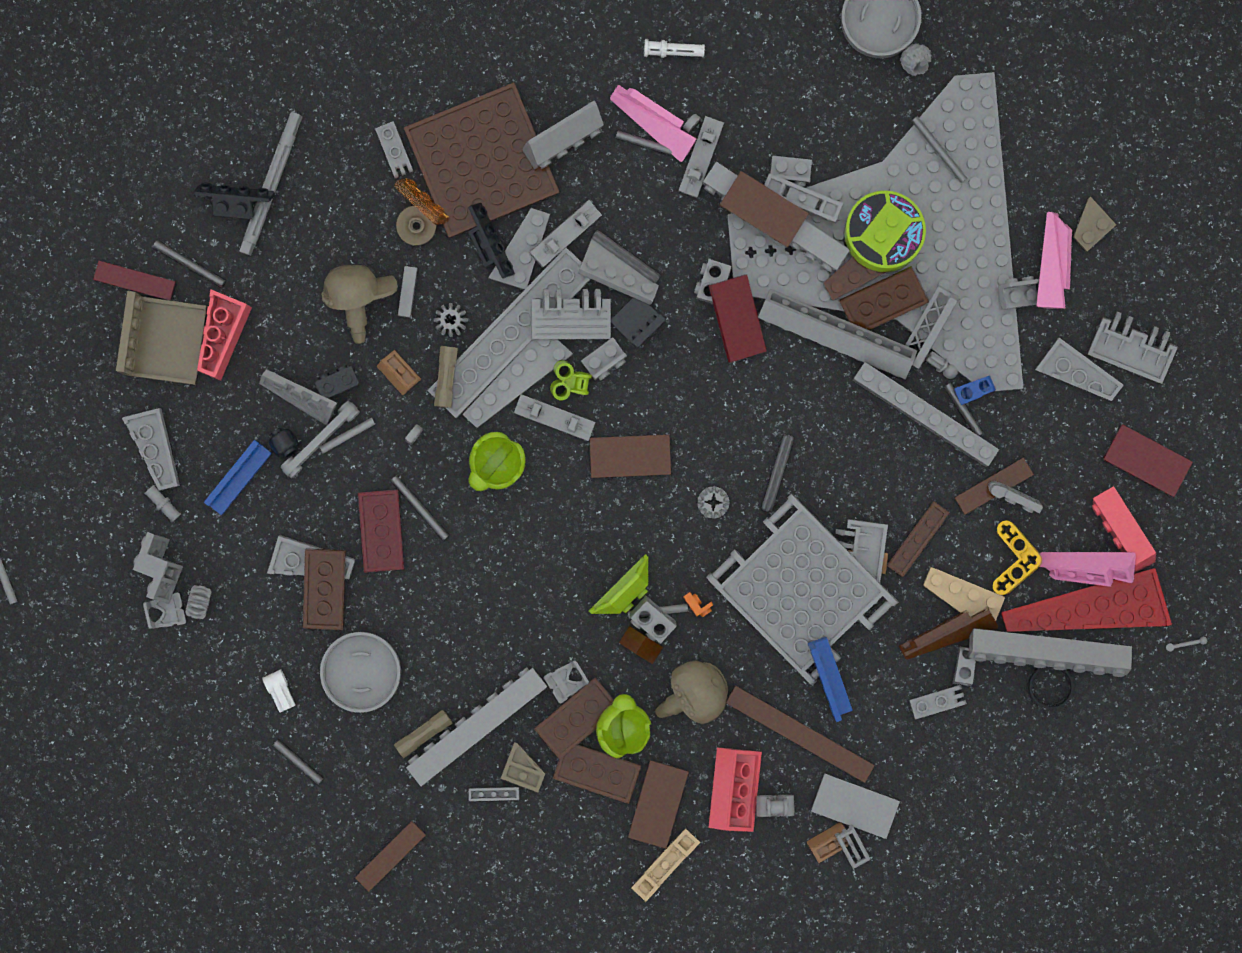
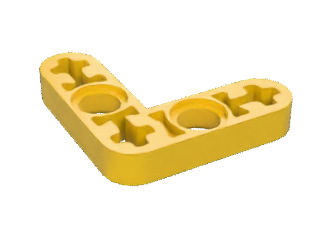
M1002 521L997 527V533L1019 558L993 582V590L997 594L1007 595L1040 567L1042 557L1014 523ZM1004 525L1011 526L1010 532L1013 535H1015L1016 532L1018 533V536L1012 538L1010 542L1008 541V539H1010L1011 536L1007 533H1002L1004 531ZM1018 539H1022L1025 542V547L1021 551L1016 550L1014 547ZM1030 555L1033 557L1037 556L1035 560L1037 563L1035 565L1029 564L1027 568L1030 570L1027 572L1026 568L1020 563L1023 561L1024 564H1027L1030 561ZM1016 567L1021 568L1023 571V575L1019 579H1015L1012 575V571ZM1008 574L1009 578L1015 583L1013 585L1011 582L1007 583L1005 591L998 590L1000 587L998 583L1006 582L1008 578L1005 576Z

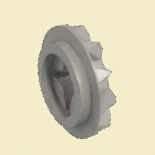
M708 487L698 497V508L708 518H719L729 508V497L719 487ZM713 494H715L717 501L722 502V504L715 506L714 511H712L711 504L705 503V501L712 499Z

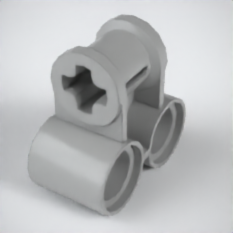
M794 795L756 796L757 816H794Z

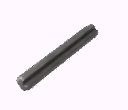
M597 230L592 236L594 241L651 282L656 283L660 278L659 273L602 232Z
M790 435L783 436L762 504V510L771 512L794 440V437Z

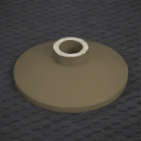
M410 206L404 209L398 216L396 223L397 232L400 238L410 245L425 244L435 234V217L425 207ZM419 223L420 229H413V225Z

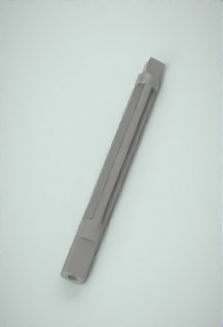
M290 113L262 187L268 189V191L276 192L302 120L300 114ZM273 198L270 202L257 201L253 211L254 216L250 219L239 252L249 256L252 255Z

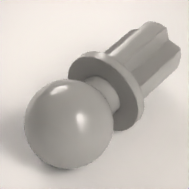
M933 351L926 356V361L933 365L937 372H943L946 378L953 379L957 376V368L949 364L947 358L943 359Z

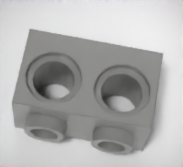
M711 259L708 260L707 264L703 263L700 274L704 276L702 282H697L694 293L698 294L696 299L713 304L712 297L706 296L703 290L711 284L727 280L731 266ZM713 267L718 268L721 272L720 276L712 277L709 273L710 269Z
M647 596L630 612L631 623L638 629L643 628L649 639L654 642L657 640L660 644L677 626L676 621ZM643 611H647L650 613V615L647 618H641L639 616V614ZM657 624L665 626L661 631L655 630L654 627Z

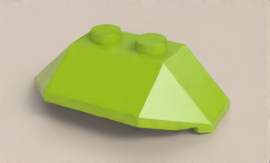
M645 554L589 612L591 614H620L623 611L626 614L634 606L631 602L636 597L640 600L648 592L645 589L648 586V556Z

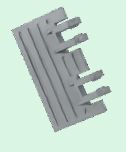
M548 289L543 290V308H540V299H531V339H611V299H601L600 289H595L594 308H589L588 289H583L582 308H580V299H562L561 289H556L555 308H549L550 293Z
M1116 312L1109 329L1111 320L1103 317L1087 354L1162 384L1178 348L1176 345L1169 343L1167 350L1164 351L1170 332L1166 331L1163 334L1160 345L1157 347L1152 344L1158 334V327H1153L1146 343L1148 334L1133 328L1130 335L1126 336L1133 317L1129 316L1126 319L1122 332L1115 330L1121 319L1120 312Z
M848 519L847 528L855 529V531L836 529V534L854 536L853 543L839 542L845 548L853 549V552H849L880 583L888 524Z

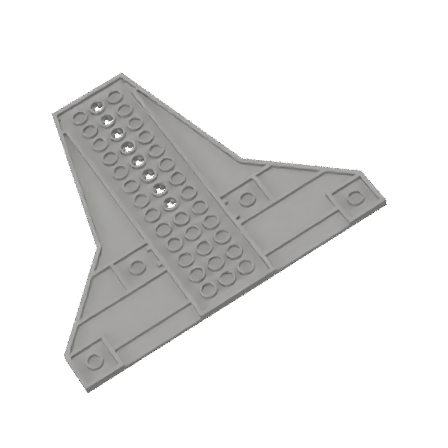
M994 72L954 76L919 118L965 174L967 179L961 183L916 126L913 125L882 162L807 187L811 191L843 203L836 223L808 212L809 215L805 219L843 246L846 243L844 228L847 217L853 206L862 197L876 191H894L911 199L918 206L924 217L926 236L919 254L906 267L897 271L886 272L832 301L823 283L835 271H827L817 259L814 261L810 260L804 255L805 251L800 248L793 251V255H789V252L785 251L787 247L734 214L727 215L733 278L747 274L753 298L766 299L771 289L812 307L844 312L839 299L912 266L929 302L939 285L960 297L931 350L943 359L947 358L948 363L954 365L958 372L970 382L990 375L996 389L995 391L1023 389L1016 308L1002 310L998 286L1006 284L1005 280L1013 279ZM768 246L776 249L772 257L769 256V253H765ZM749 247H752L757 252V254L753 255V258L745 255V251H748ZM850 252L847 254L839 268L842 267L850 258L853 257ZM940 292L937 296L939 306L947 304L950 297ZM929 303L892 320H897L912 333ZM937 310L929 311L927 314L929 323L937 321L939 318ZM927 327L918 330L920 340L929 336Z

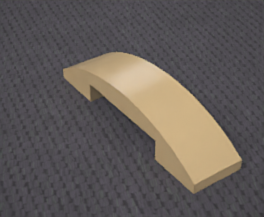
M684 829L644 872L631 889L646 902L700 842L687 829Z

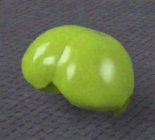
M490 432L480 437L473 445L469 456V466L471 469L469 475L470 486L476 491H484L488 488L504 489L511 486L522 475L525 468V453L522 446L515 441H511L507 435L501 432Z
M618 695L614 699L613 704L608 706L598 719L596 726L598 742L601 748L614 758H621L625 754H636L643 750L650 738L649 725L651 721L646 712L636 705L630 695Z

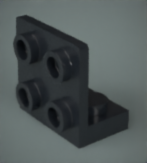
M632 298L611 319V323L636 349L643 345L666 322V319L661 314L659 315L649 304L636 298Z

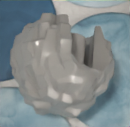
M916 43L909 45L902 52L900 58L903 69L913 76L924 74L928 70V63L931 62V51L929 48Z

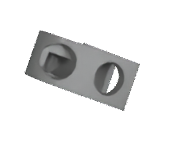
M959 647L953 684L966 686L973 684L976 661L974 658H969L968 647Z

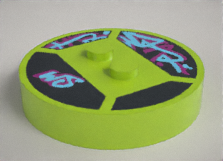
M876 191L862 197L851 209L844 228L845 242L851 255L864 267L878 272L897 271L909 265L919 254L925 241L926 224L918 206L905 195L894 191Z

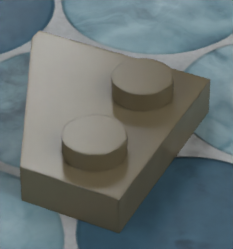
M1091 197L1087 199L1086 206L1073 236V239L1085 252L1090 250L1116 226L1114 221Z
M514 742L501 779L539 792L545 772L518 743Z

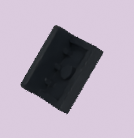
M344 365L336 369L337 372L332 375L327 373L318 377L319 380L315 384L320 395L330 398L359 385L353 367Z

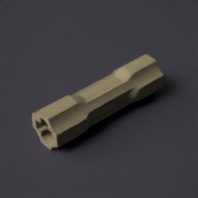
M440 347L439 373L434 402L436 407L451 408L452 389L458 348Z
M441 710L425 724L395 743L394 746L400 755L405 758L453 722L447 713Z

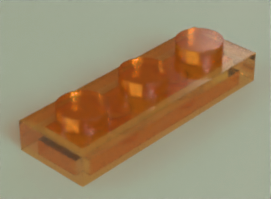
M397 180L394 187L433 224H443L447 221L449 216L444 213V209L430 200L431 197L427 193L422 192L413 180Z

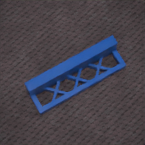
M254 440L204 503L220 515H223L272 453Z
M823 637L807 644L835 721L839 722L842 720L840 715L853 710L828 639Z

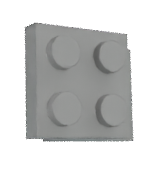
M147 532L146 536L142 539L141 550L134 559L133 570L153 578V581L148 585L146 597L169 604L183 566L163 559L170 539Z

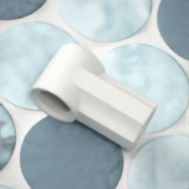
M281 669L262 678L279 712H283L296 705Z

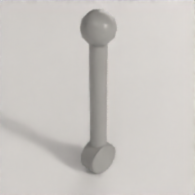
M1201 637L1199 640L1174 645L1169 643L1166 645V650L1173 651L1174 648L1199 643L1206 644L1207 638Z

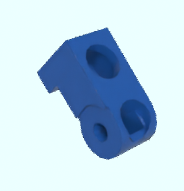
M990 375L954 388L961 405L996 390Z

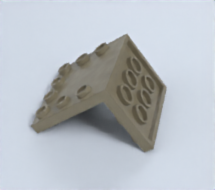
M127 291L116 371L126 376L196 385L207 306L142 297L136 292Z

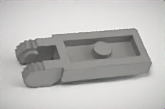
M991 481L988 483V489L993 496L997 498L1005 497V500L1013 505L1019 503L1023 505L1022 508L1030 513H1033V511L1041 512L1043 507L1039 500L1000 482Z

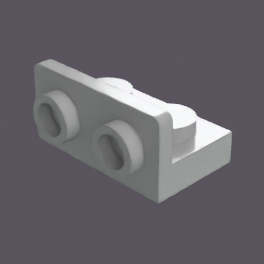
M772 156L770 174L805 187L806 184H810L812 160Z
M1033 276L1021 278L1022 281L1019 282L1017 278L1005 280L1006 284L998 286L1002 310L1037 305L1038 294L1036 284H1039V279H1034Z
M611 338L581 360V362L594 380L599 378L601 381L610 374L609 370L615 366L618 369L626 363L624 359L627 355L615 339Z

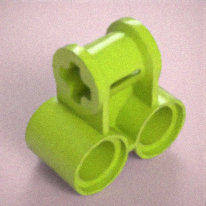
M565 360L555 363L554 373L559 380L552 382L550 391L556 399L565 400L569 397L570 392L582 395L589 394L587 388L589 379L592 377L591 374L574 372L573 367ZM562 366H568V372L565 375L559 374V369ZM558 386H565V391L562 394L555 393Z

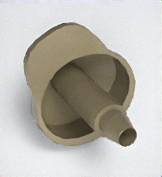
M343 265L330 270L325 278L324 290L321 294L322 301L329 308L345 310L347 326L351 328L350 333L354 343L362 344L365 342V325H367L365 305L373 300L394 294L397 291L398 285L394 276L376 278L374 273L365 265Z
M700 661L683 663L672 672L671 686L674 694L667 697L666 701H663L656 708L655 713L659 718L678 715L684 711L690 719L697 723H709L715 720L725 709L728 695L727 682L721 671L711 663Z

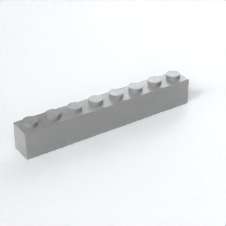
M716 162L703 181L704 189L712 195L717 193L722 197L721 200H723L737 175ZM806 220L789 245L796 250L800 248L805 251L804 255L810 260L814 261L817 259L822 263L821 266L829 272L832 270L836 272L850 251Z
M771 289L758 318L767 323H772L784 330L796 333L803 338L815 341L822 346H827L841 354H846L858 361L866 362L877 369L884 370L903 379H906L917 354L915 349Z
M866 362L863 363L853 378L854 382L983 466L988 467L999 451L998 448Z
M973 629L969 640V658H974L976 661L994 660L998 664L1012 662L1017 666L1029 664L1034 665L1036 668H1045L1047 666L1054 667L1055 670L1073 669L1074 672L1078 673L1092 671L1097 675L1110 673L1115 677H1123L1131 670L1132 646Z
M526 667L518 674L520 677L515 682L510 680L502 686L504 691L499 695L495 692L486 700L489 703L483 707L478 705L471 711L473 715L466 720L463 717L455 723L456 729L452 732L448 729L439 736L441 740L437 744L431 742L423 749L425 751L423 755L419 757L416 754L407 761L410 764L406 767L420 786L424 785L548 687L534 668L529 670Z

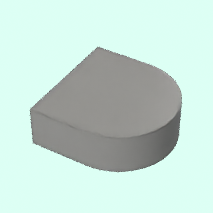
M693 114L684 124L683 131L689 134L701 118L697 114Z
M416 424L406 436L405 441L412 445L423 431V428Z

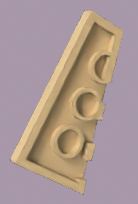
M930 567L923 584L924 587L947 602L958 612L961 613L967 610L970 617L988 607L996 621L1005 599L1004 596Z

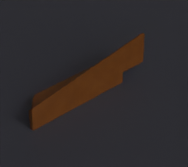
M988 607L971 617L968 611L965 610L899 645V648L905 659L908 660L970 638L973 629L991 631L997 629L998 624Z

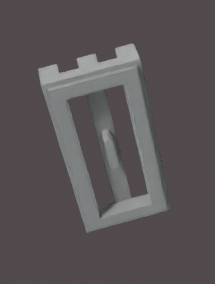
M853 825L849 826L847 830L843 829L840 834H835L853 869L871 860ZM851 833L853 834L856 842L858 843L864 855V858L862 859L858 854L852 840L849 837V834ZM844 837L858 860L855 863L842 840Z

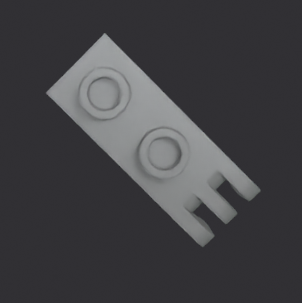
M394 121L375 128L394 177H399L396 171L399 168L402 176L406 174L404 166H407L409 172H413Z
M954 686L909 700L914 719L967 704L966 700L957 701V698L964 697L963 692L955 694V691L961 690L962 686Z

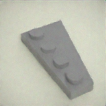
M533 208L530 209L505 250L508 260L513 265L515 274L502 279L495 266L488 277L489 279L523 290L528 287L536 262L529 252L543 240L550 217L549 213Z
M591 239L578 273L651 305L659 285L651 282Z
M1061 338L1057 339L1035 369L1110 401L1114 399L1123 387L1121 382Z
M265 370L261 376L260 385L326 426L328 425L334 413L336 402L283 378L275 372Z
M158 408L123 417L122 420L127 425L132 439L138 446L139 453L144 458L158 490L161 491L180 486L162 409Z
M279 535L267 574L304 575L305 549L322 548ZM348 556L345 559V579L350 578L356 560Z

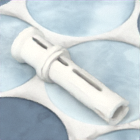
M645 39L644 57L648 55H658L661 58L666 57V55L704 57L705 45L667 43L665 40L655 42Z

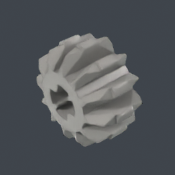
M449 303V310L442 305L441 308L444 312L436 311V314L441 316V318H434V322H441L436 326V329L443 328L441 332L443 336L447 330H449V337H453L454 330L459 336L461 333L458 328L466 329V326L461 324V322H468L467 318H461L466 314L465 310L459 312L460 305H457L455 310H453L452 303ZM450 315L452 318L456 317L453 325L450 323L446 324V320L448 321L447 317Z
M194 585L191 588L186 607L187 616L195 619L205 618L212 593L209 588L201 585Z

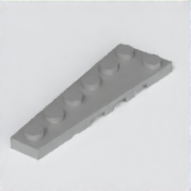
M532 339L462 415L476 428L480 427L519 395L523 394L532 385L554 370L556 362L567 360L573 353L558 339Z

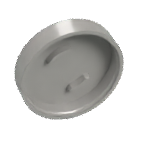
M845 0L841 11V26L847 41L858 52L872 58H888L903 52L914 41L921 25V8L918 0Z
M355 632L340 637L327 649L320 666V679L325 693L337 706L351 712H369L382 707L394 696L401 680V664L396 651L385 639L372 633Z

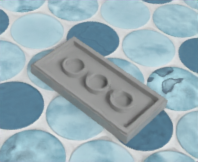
M824 773L811 812L849 826L853 825L855 828L887 839L900 801Z

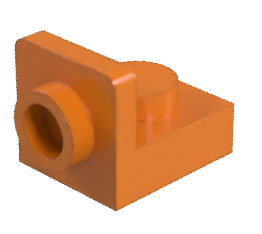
M689 592L683 596L696 617L698 615L704 617L712 611L710 608L713 606L712 602L701 608L699 605L702 602L696 594L692 595Z

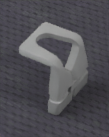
M178 592L172 594L169 604L156 600L143 603L147 624L150 629L174 626V624L181 625L187 622L185 612L182 609L181 594ZM151 607L163 612L160 619L156 622L150 619L149 609Z
M575 660L556 669L553 673L550 672L543 678L548 687L553 689V695L558 703H563L568 699L567 697L572 696L589 683ZM572 668H576L579 671L582 681L569 680Z

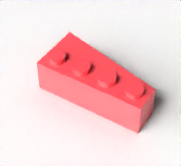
M210 290V302L207 308L206 326H204V338L197 371L221 381L252 307L219 292Z
M1113 486L1094 497L1092 509L1097 516H1101L1104 521L1102 524L1105 530L1111 533L1116 547L1121 552L1135 553L1134 574L1153 564L1156 560V552L1115 487Z

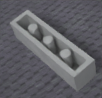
M404 267L398 310L399 317L411 318L418 271L415 267Z
M519 787L469 788V801L519 800Z

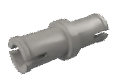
M155 485L144 493L155 503L156 509L158 511L161 510L171 522L181 515L169 502L170 499L168 497L165 498Z

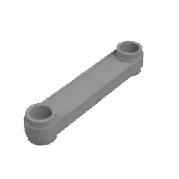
M349 400L338 409L339 415L295 458L291 456L281 465L280 468L288 477L294 478L303 469L301 465L345 421L349 423L359 414L360 411Z

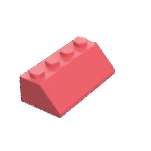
M717 748L709 828L726 831H754L756 796L758 793L762 752Z

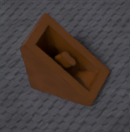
M630 626L619 642L651 664L654 663L663 649L662 646Z

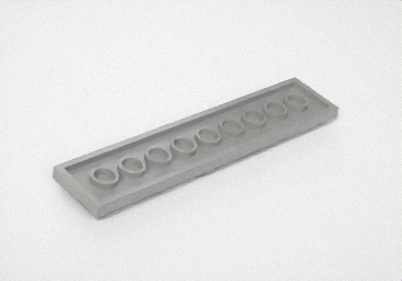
M567 248L538 275L456 360L451 408H446L456 419L531 342V299H540V308H543V290L548 289L550 293L549 308H555L556 289H561L562 299H572L591 280L578 273L582 262ZM438 380L427 390L433 397H435Z

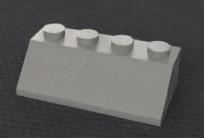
M596 102L589 103L527 141L522 151L534 169L547 167L552 163L551 159L556 156L560 159L568 153L567 150L572 146L576 149L585 143V138L590 136L592 139L601 133L600 129L604 124Z

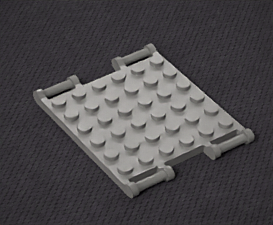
M791 493L787 497L788 500L770 518L767 517L763 521L773 534L747 560L734 549L730 553L731 556L717 570L706 576V578L813 686L817 682L816 679L819 675L817 669L811 674L807 671L814 663L807 643L827 637L831 646L857 620L868 630H871L874 627L873 624L889 608L897 605L899 602ZM794 505L798 510L778 528L775 523ZM737 561L741 566L721 584L718 579ZM883 596L886 601L867 619L863 614ZM831 648L834 659L838 662L841 656Z

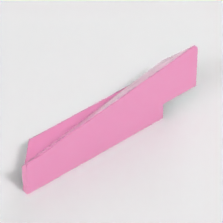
M618 85L612 93L610 100L658 143L670 149L671 154L677 160L683 162L696 141V138L681 130L684 121L635 89L629 88L626 90Z
M1047 212L1037 307L1063 309L1065 308L1064 289H1070L1072 229L1058 217V213Z
M1134 552L1040 553L1042 557L1040 567L1048 569L1050 571L1049 576L1055 580L1110 587L1113 579L1132 583L1134 580L1136 559Z

